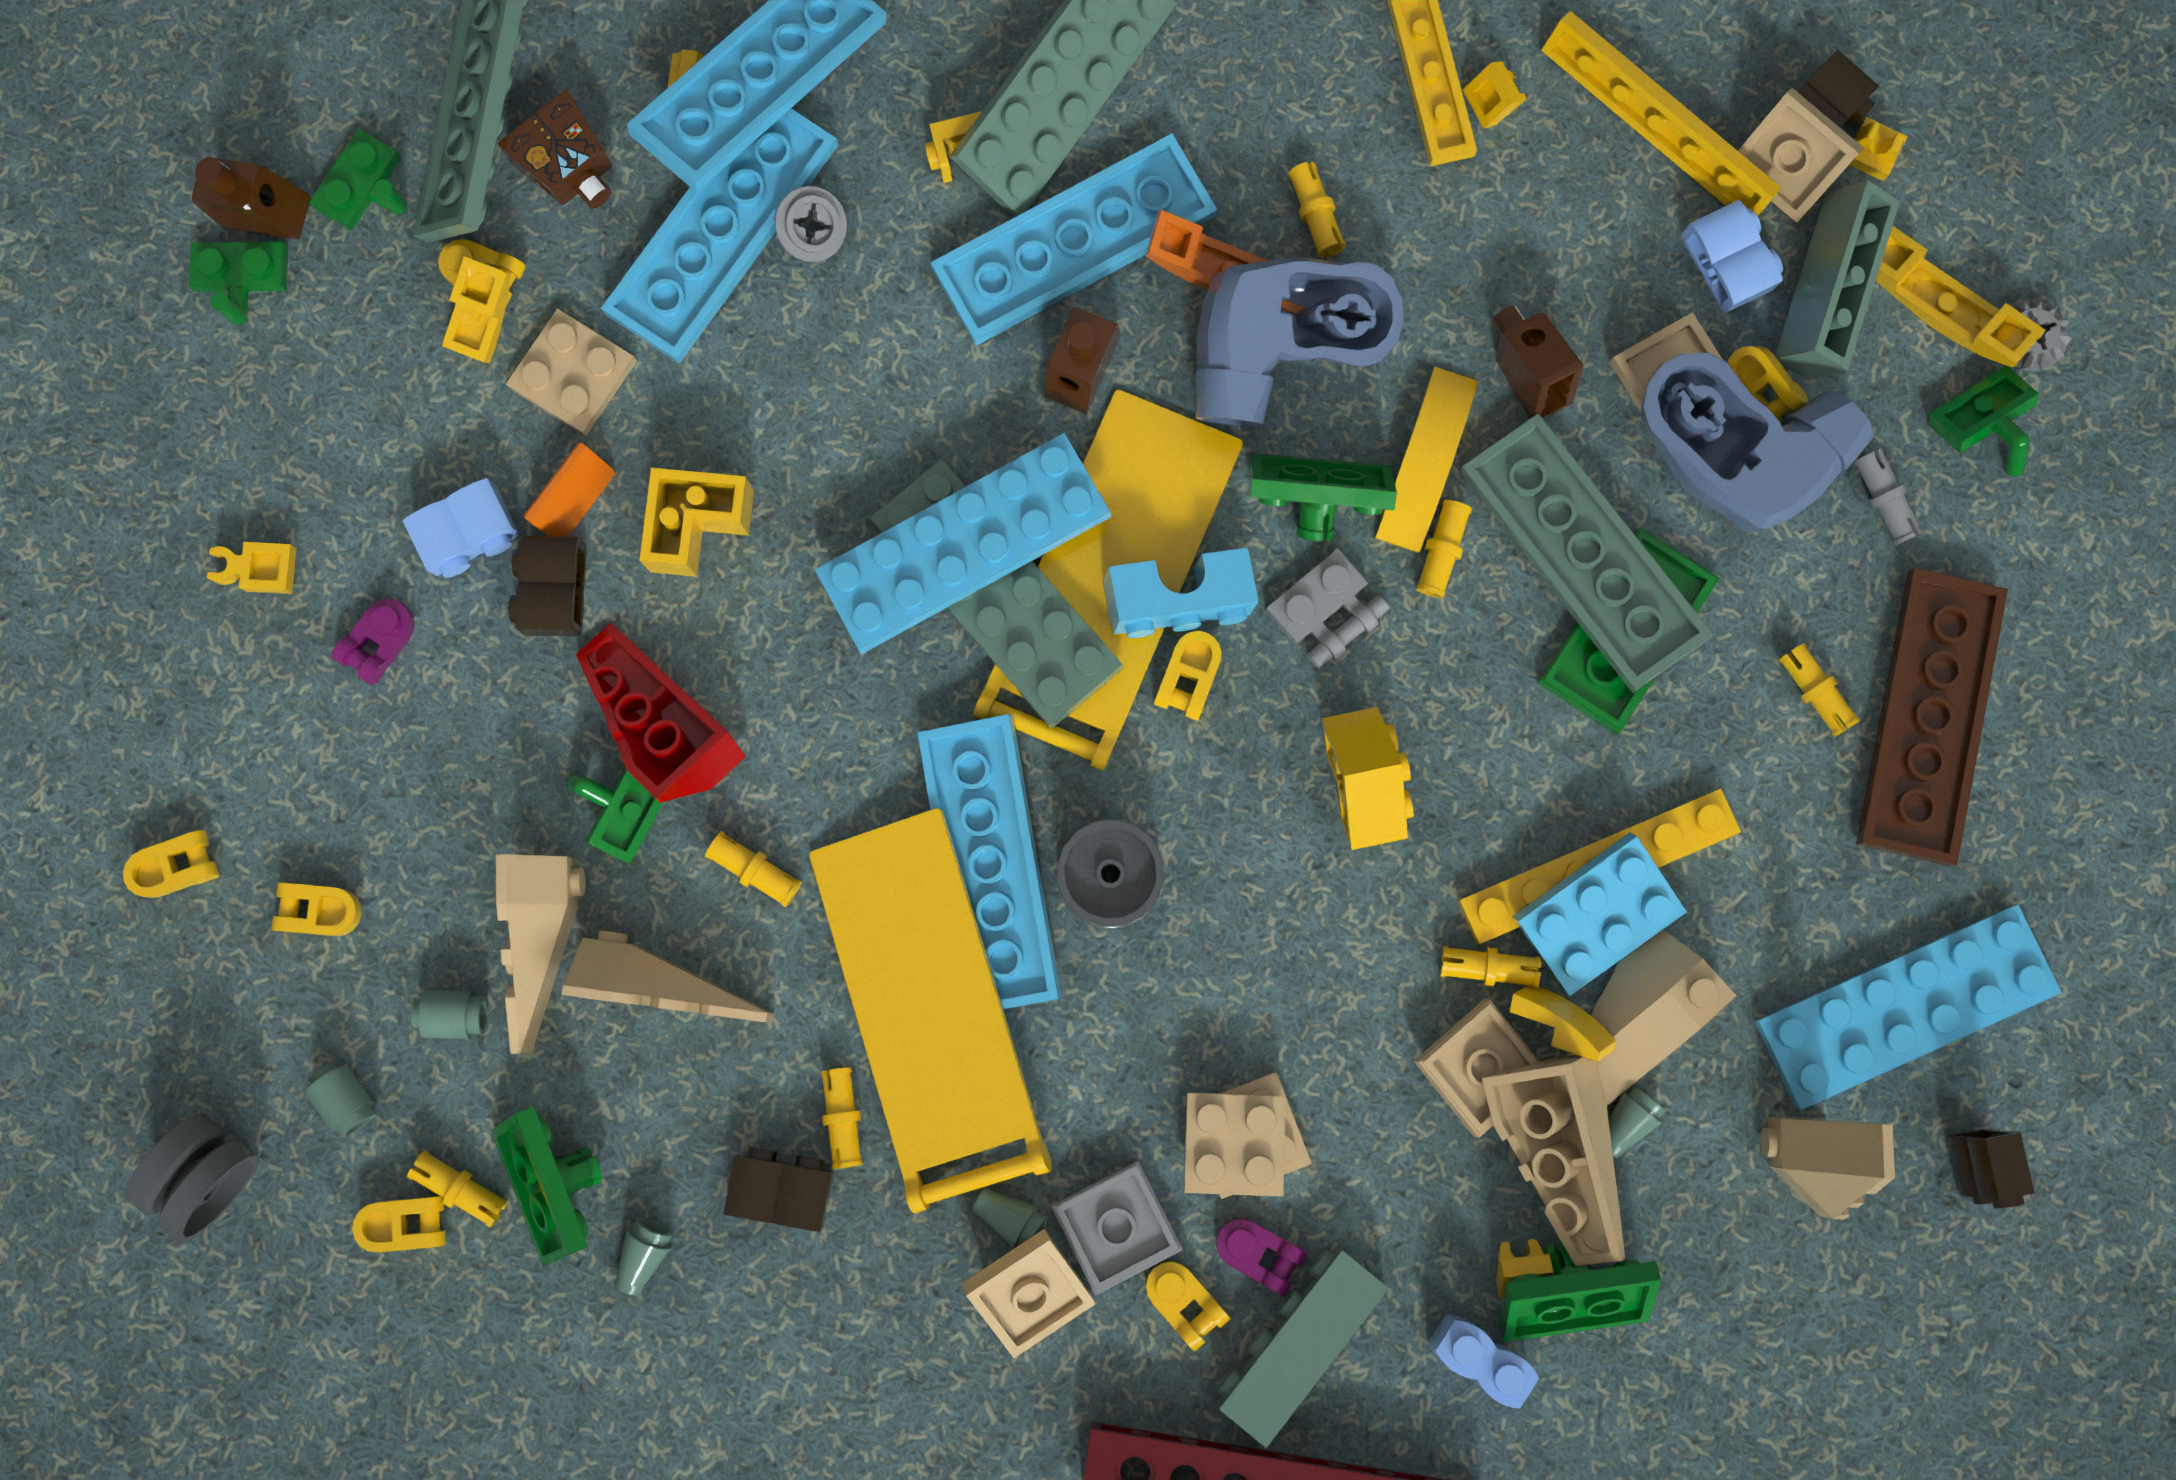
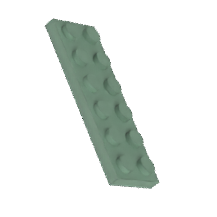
M461 0L413 234L418 239L426 242H435L478 231L480 224L484 220L486 214L484 199L488 181L491 179L495 169L493 154L496 139L500 135L504 124L501 114L505 95L512 84L510 69L514 51L521 39L519 25L522 10L528 0Z
M1064 0L949 157L1011 216L1016 217L1026 212L1177 3L1174 0Z
M1539 413L1462 466L1461 473L1632 693L1711 639L1713 636L1712 631Z
M941 459L872 515L870 519L882 533L966 486ZM1032 561L946 608L1050 729L1055 727L1124 669L1123 664Z

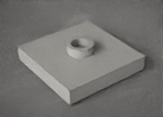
M1138 1160L1051 1205L1095 1296L1183 1250Z

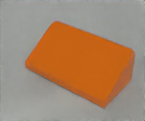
M580 442L525 512L524 518L546 536L569 537L614 477L615 471L586 445Z

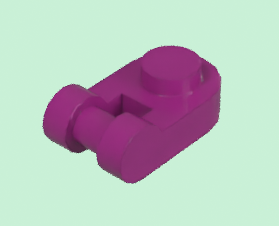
M382 599L374 602L348 636L342 638L336 644L331 654L332 659L343 667L352 666L358 671L357 676L367 684H376L410 639L415 626L412 612L406 605L394 599ZM369 639L379 645V648L371 656L362 651V648Z
M1233 1218L1225 1222L1219 1229L1216 1237L1217 1251L1223 1261L1284 1297L1292 1285L1288 1280L1297 1264L1302 1266L1308 1255V1252L1245 1218ZM1267 1247L1280 1254L1271 1271L1259 1265Z

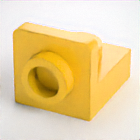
M982 111L929 124L932 141L924 143L930 169L931 171L940 169L943 183L952 181L947 156L951 155Z

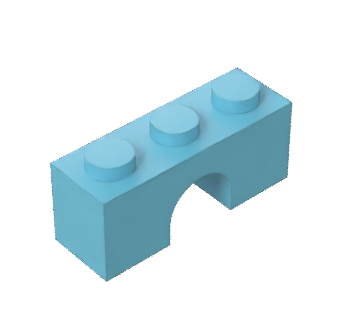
M1248 547L1201 554L1194 567L1197 588L1189 593H1176L1165 587L1159 578L1156 560L1109 566L1103 578V587L1112 634L1126 633L1128 638H1141L1153 634L1156 628L1173 626V631L1183 632L1196 629L1201 626V622L1219 620L1220 625H1232L1245 621L1259 602Z

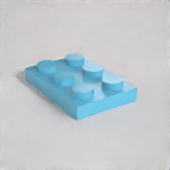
M1630 832L1512 917L1539 957H1541L1558 985L1568 996H1571L1683 916L1687 911L1639 838Z

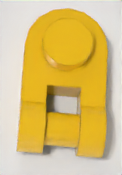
M465 239L453 240L445 245L438 259L441 273L452 285L455 284L464 256L510 273L509 290L515 278L521 279L526 269V265L515 257L505 253H498ZM509 290L506 307L512 297V293Z
M1762 346L1741 347L1734 351L1728 359L1727 363L1751 395L1766 406L1780 423L1783 422L1782 416L1790 410L1797 411L1808 402L1805 391L1790 378L1775 355L1767 348ZM1771 386L1778 397L1768 402L1762 393Z
M1193 631L1180 638L1175 646L1154 705L1166 710L1168 706H1172L1185 711V717L1196 721L1199 720L1221 661L1222 652L1220 644L1215 637L1207 632ZM1180 676L1197 682L1193 694L1176 688Z
M206 831L190 832L142 849L131 855L125 863L123 870V880L128 890L138 896L157 898L218 878L220 874L215 861L210 862L206 847L210 845ZM187 854L190 867L179 871L175 857Z
M277 882L275 897L280 898L278 916H273L271 930L343 936L353 931L359 924L362 916L361 904L352 892L344 889ZM300 900H309L307 919L298 918Z
M441 1196L381 1201L366 1205L358 1211L353 1220L352 1231L354 1239L361 1248L369 1252L445 1246L446 1230H440V1211L445 1210L444 1204H442L444 1198ZM419 1214V1233H408L407 1215Z
M1172 1260L1162 1261L1155 1265L1148 1273L1146 1290L1150 1301L1194 1352L1206 1342L1203 1337L1216 1325L1221 1328L1231 1319L1228 1313L1192 1272L1180 1262ZM1195 1299L1203 1311L1189 1322L1181 1311Z

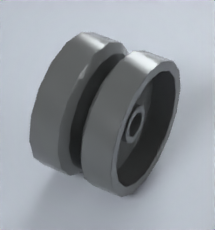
M1118 819L1095 821L1077 830L1064 845L1057 865L1058 887L1068 909L1083 923L1103 930L1126 928L1142 920L1156 904L1164 882L1163 858L1154 840L1138 826ZM1107 865L1116 866V871L1120 874L1119 879L1114 883H1107L1101 877V871H1105V866Z
M205 1113L195 1114L168 1132L149 1151L129 1179L124 1197L145 1216L160 1212L158 1220L160 1228L177 1242H188L204 1232L228 1209L250 1181L259 1160L255 1153L238 1140L223 1143L225 1138L224 1129Z

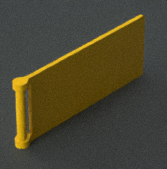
M1122 390L1114 392L1083 463L1109 508L1111 517L1043 554L1038 565V569L1123 664V670L1068 715L1070 718L1104 731L1103 737L1098 744L1057 726L1050 729L1043 720L996 701L1000 689L1023 697L996 665H994L987 684L978 699L973 717L981 720L1010 714L1014 718L1016 730L1092 761L1090 766L1101 771L1105 770L1165 627L1156 628L1153 634L1141 638H1128L1126 633L1113 635L1103 587V578L1109 566L1156 560L1158 575L1163 585L1173 592H1181L1242 449L1243 441L1241 439Z
M935 808L811 851L809 857L904 1180L905 1196L910 1210L914 1214L928 1210L931 1203L1031 1172L1036 1176L1051 1172V1158L1039 1130L943 810ZM1025 1138L1027 1153L925 1185L919 1173L921 1170Z

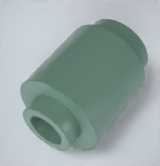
M426 989L422 993L421 999H415L412 1005L411 1023L413 1028H419L422 1038L471 1039L473 1034L483 1035L487 1026L486 996H476L474 991Z
M331 1062L315 1071L308 1078L311 1085L305 1090L306 1096L331 1131L337 1130L342 1138L355 1133L376 1117V1113L371 1108L374 1103L348 1064L337 1067L334 1062Z

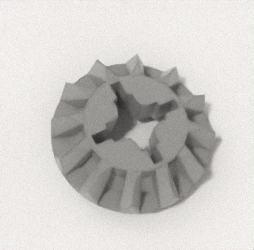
M805 186L794 189L780 200L777 213L773 217L777 232L775 238L786 249V254L792 255L803 262H818L831 257L839 250L846 236L847 220L842 205L834 195L819 187ZM809 210H811L813 220L827 227L826 229L811 232L810 238L807 239L805 228L799 227L798 224L793 222L799 218L807 217Z
M2040 297L2026 300L2020 298L2010 304L2011 307L2042 328L2047 327L2048 329L2038 339V343L2036 342L2014 367L2025 371H2039L2052 366L2064 356L2066 346L2072 338L2068 336L2067 332L2069 320L2063 319L2057 312L2058 305H2048L2041 302Z

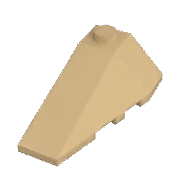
M1570 1055L1543 1060L1483 1077L1482 1082L1493 1126L1502 1141L1507 1139L1521 1163L1518 1169L1526 1182L1531 1180L1546 1206L1545 1215L1575 1266L1623 1261L1626 1257L1607 1105L1596 1061L1579 1055Z

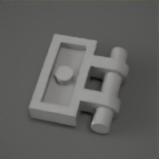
M1337 548L1270 604L1265 611L1295 646L1308 635H1311L1316 640L1318 645L1306 656L1312 665L1319 669L1330 659L1336 661L1347 652L1345 646L1362 632L1368 634L1379 625L1377 619L1386 613L1390 607L1380 595L1375 596L1366 605L1362 604L1355 597L1367 587L1368 582ZM1343 608L1350 618L1334 632L1330 631L1323 623L1339 609Z

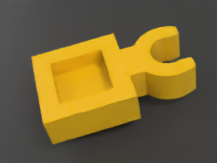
M243 542L242 555H238L226 547H212L209 554L219 559H226L227 566L220 573L207 572V578L220 585L232 584L240 578L239 588L245 592L292 594L297 548L291 544Z

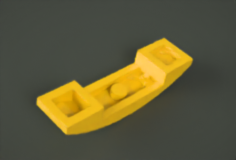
M1892 226L1876 281L1927 325L1968 350L2010 367H2014L2044 334V328L2009 304L2005 303L1999 310L1924 259L1928 249Z
M1434 366L1395 480L1397 490L1395 510H1384L1375 536L1376 539L1420 553L1467 421L1478 384L1477 380Z

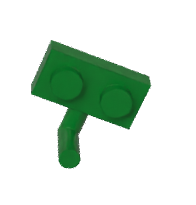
M358 129L311 198L309 205L313 210L351 232L372 201L393 214H403L407 209V203L390 181L386 180L400 160V154L388 145Z
M191 242L189 287L195 292H216L210 298L211 306L232 324L242 325L247 320L248 291H287L288 246L284 242Z
M2005 365L1931 412L1928 425L1959 453L1964 452L1995 432L2008 444L2005 472L2013 477L2020 476L2025 470L2030 439L2012 420L2036 406L2039 393Z
M625 766L612 790L577 772L570 773L565 779L566 787L576 794L602 806L584 841L631 864L664 802L659 803L630 775Z

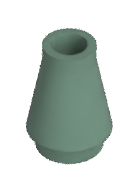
M1634 1085L1628 1093L1623 1092L1608 1119L1612 1153L1617 1159L1662 1124L1659 1118L1666 1111L1663 1106L1637 1085Z
M989 1187L983 1189L972 1209L973 1213L981 1217L1013 1249L1042 1231L1048 1221V1217L1040 1213V1206L996 1192Z
M638 1217L633 1226L627 1227L619 1270L614 1281V1286L629 1295H641L645 1284L673 1247L670 1241L673 1231L668 1226L654 1219Z

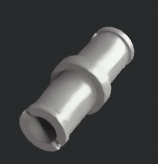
M1880 448L1855 460L1854 464L1855 466L1857 465L1873 499L1869 500L1872 508L1878 507L1894 539L1893 542L1897 545L1924 531L1920 527L1904 495L1908 493L1905 484L1899 485L1883 453V449Z

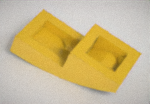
M467 256L463 257L449 301L456 304L442 343L443 347L481 362L490 363L496 349L504 318L510 273Z
M1529 985L1513 994L1510 1007L1511 1013L1555 1027L1551 1046L1596 1062L1615 1050L1616 1040L1596 1019L1566 998L1540 986L1536 988Z

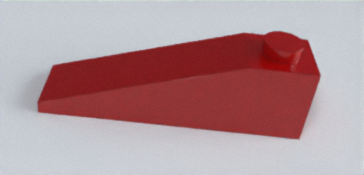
M611 622L576 654L592 693L606 718L607 727L621 752V758L626 770L659 803L711 790L746 757L729 732Z

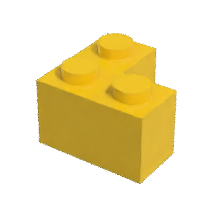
M651 468L639 561L651 573L697 577L703 531L749 536L754 489L746 476Z
M1378 707L1322 718L1325 752L1337 783L1340 819L1351 850L1407 839V818H1412L1414 812L1409 791L1407 789L1404 790V782L1411 780V773L1405 752L1397 753L1398 740L1393 724L1385 725Z

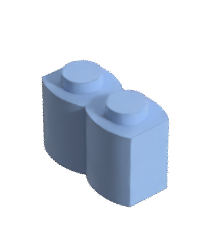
M1740 200L1690 223L1681 234L1686 248L1697 268L1703 274L1704 280L1723 314L1773 291L1783 281L1781 276L1783 265L1779 255L1773 249H1768L1759 235L1761 224L1758 216L1752 209H1747Z
M488 478L469 484L446 499L423 507L402 520L426 570L436 576L442 574L445 578L453 577L466 571L470 567L468 561L480 554L485 553L486 556H494L506 551L512 546L511 540L520 535L497 485Z
M1446 1314L1427 1342L1433 1353L1452 1371L1473 1379L1489 1396L1505 1406L1520 1409L1539 1380L1536 1371L1526 1360L1508 1347L1494 1343L1484 1331L1461 1316Z

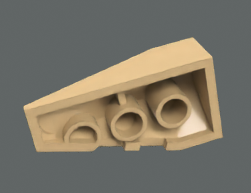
M496 855L498 921L506 920L509 929V937L506 939L505 946L501 948L502 965L506 967L508 975H513L514 985L507 987L505 995L510 1054H532L578 909V896H584L586 879L584 869L582 867L577 868V860L568 856Z
M1664 929L1617 962L1610 980L1601 996L1598 997L1590 1014L1616 1040L1615 1050L1596 1062L1607 1106L1703 1028L1737 996L1703 958ZM1568 1052L1567 1056L1576 1054Z
M600 930L597 940L582 938L564 981L561 994L773 1023L774 1013L640 946L627 944L628 934Z
M1767 1117L1768 1128H1763L1761 1131V1150L1764 1157H1769V1167L1819 1216L1831 1219H1846L1849 1216V1208H1859L1864 1204V1194H1876L1895 1178L1893 1124L1827 1117Z

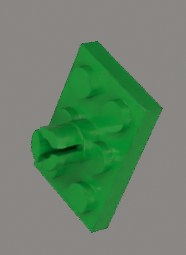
M1251 453L1250 497L1259 498L1258 501L1269 506H1284L1287 504V501L1300 502V517L1296 530V535L1300 538L1312 541H1322V539L1329 541L1333 539L1337 505L1354 507V511L1367 515L1381 514L1382 509L1395 510L1397 490L1390 465Z
M534 1106L513 1114L490 1131L544 1267L588 1247L585 1237L588 1236L585 1218L579 1209H573L569 1196L578 1190L601 1183V1170L596 1157H592V1150L588 1147L554 1160L549 1144L552 1143L550 1128L542 1116H537Z
M1558 1240L1562 1252L1559 1253L1558 1247L1554 1243L1549 1244L1544 1250L1545 1255H1550L1554 1272L1553 1276L1541 1277L1538 1274H1525L1515 1278L1512 1282H1506L1499 1324L1503 1342H1511L1649 1322L1661 1282L1656 1261L1640 1263L1638 1260L1629 1259L1617 1262L1611 1268L1590 1270L1588 1265L1575 1266L1561 1240Z

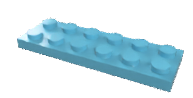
M769 0L627 123L628 135L694 191L698 192L886 24L887 12L872 0Z
M793 109L787 111L698 192L689 187L601 307L603 313L680 364L775 234L776 225L773 217L777 213L780 200L796 188L810 186L839 146L837 138Z
M1173 133L939 257L930 262L972 341L977 346L1145 256L1158 211L1161 209L1198 225H1202L1217 217L1218 210Z
M1065 433L820 566L815 571L859 652L864 654L1109 519L1111 513Z
M1006 714L917 732L930 810L938 808L944 812L1003 1009L1062 999L1013 716Z
M2016 904L1756 1019L1754 1022L1795 1109L1803 1110L2062 992L2019 904Z

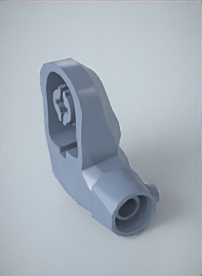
M1304 257L1281 258L1235 265L1213 276L1203 300L1197 332L1195 418L1206 422L1227 425H1264L1274 378L1270 376V373L1278 362L1318 359L1358 367L1381 362L1397 344L1404 324L1403 299L1393 277L1372 263H1340ZM1282 300H1288L1305 307V309L1300 310L1295 315L1281 310Z
M1708 352L1680 354L1665 362L1653 373L1643 389L1641 405L1643 424L1647 435L1661 454L1673 476L1687 493L1717 511L1742 531L1748 533L1765 530L1791 519L1820 498L1834 479L1844 474L1874 437L1871 422L1861 409L1843 394L1832 390L1822 392L1785 419L1782 426L1772 412L1751 395L1729 364Z

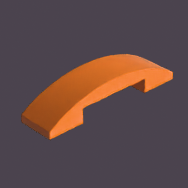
M1162 209L1158 211L1145 255L1167 271L1205 290H1208L1213 276L1231 266L1267 261L1202 234L1203 226ZM1282 300L1281 310L1295 315L1300 310L1305 309V307L1288 300Z

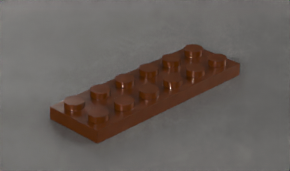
M1913 568L1908 571L1856 845L1946 866L1957 865L2007 597V588L1919 568Z

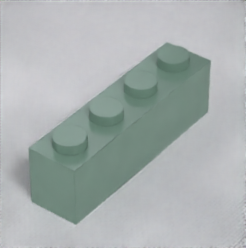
M1869 180L1827 191L1823 200L1775 354L1779 362L1805 378L1849 370L1900 203L1899 200Z
M1338 1246L1332 1253L1325 1249L1319 1254L1308 1270V1273L1313 1278L1302 1292L1294 1288L1288 1294L1277 1310L1283 1317L1271 1332L1263 1328L1256 1335L1247 1349V1352L1252 1357L1241 1371L1233 1367L1216 1389L1221 1395L1217 1401L1219 1410L1265 1448L1272 1442L1389 1289V1287Z

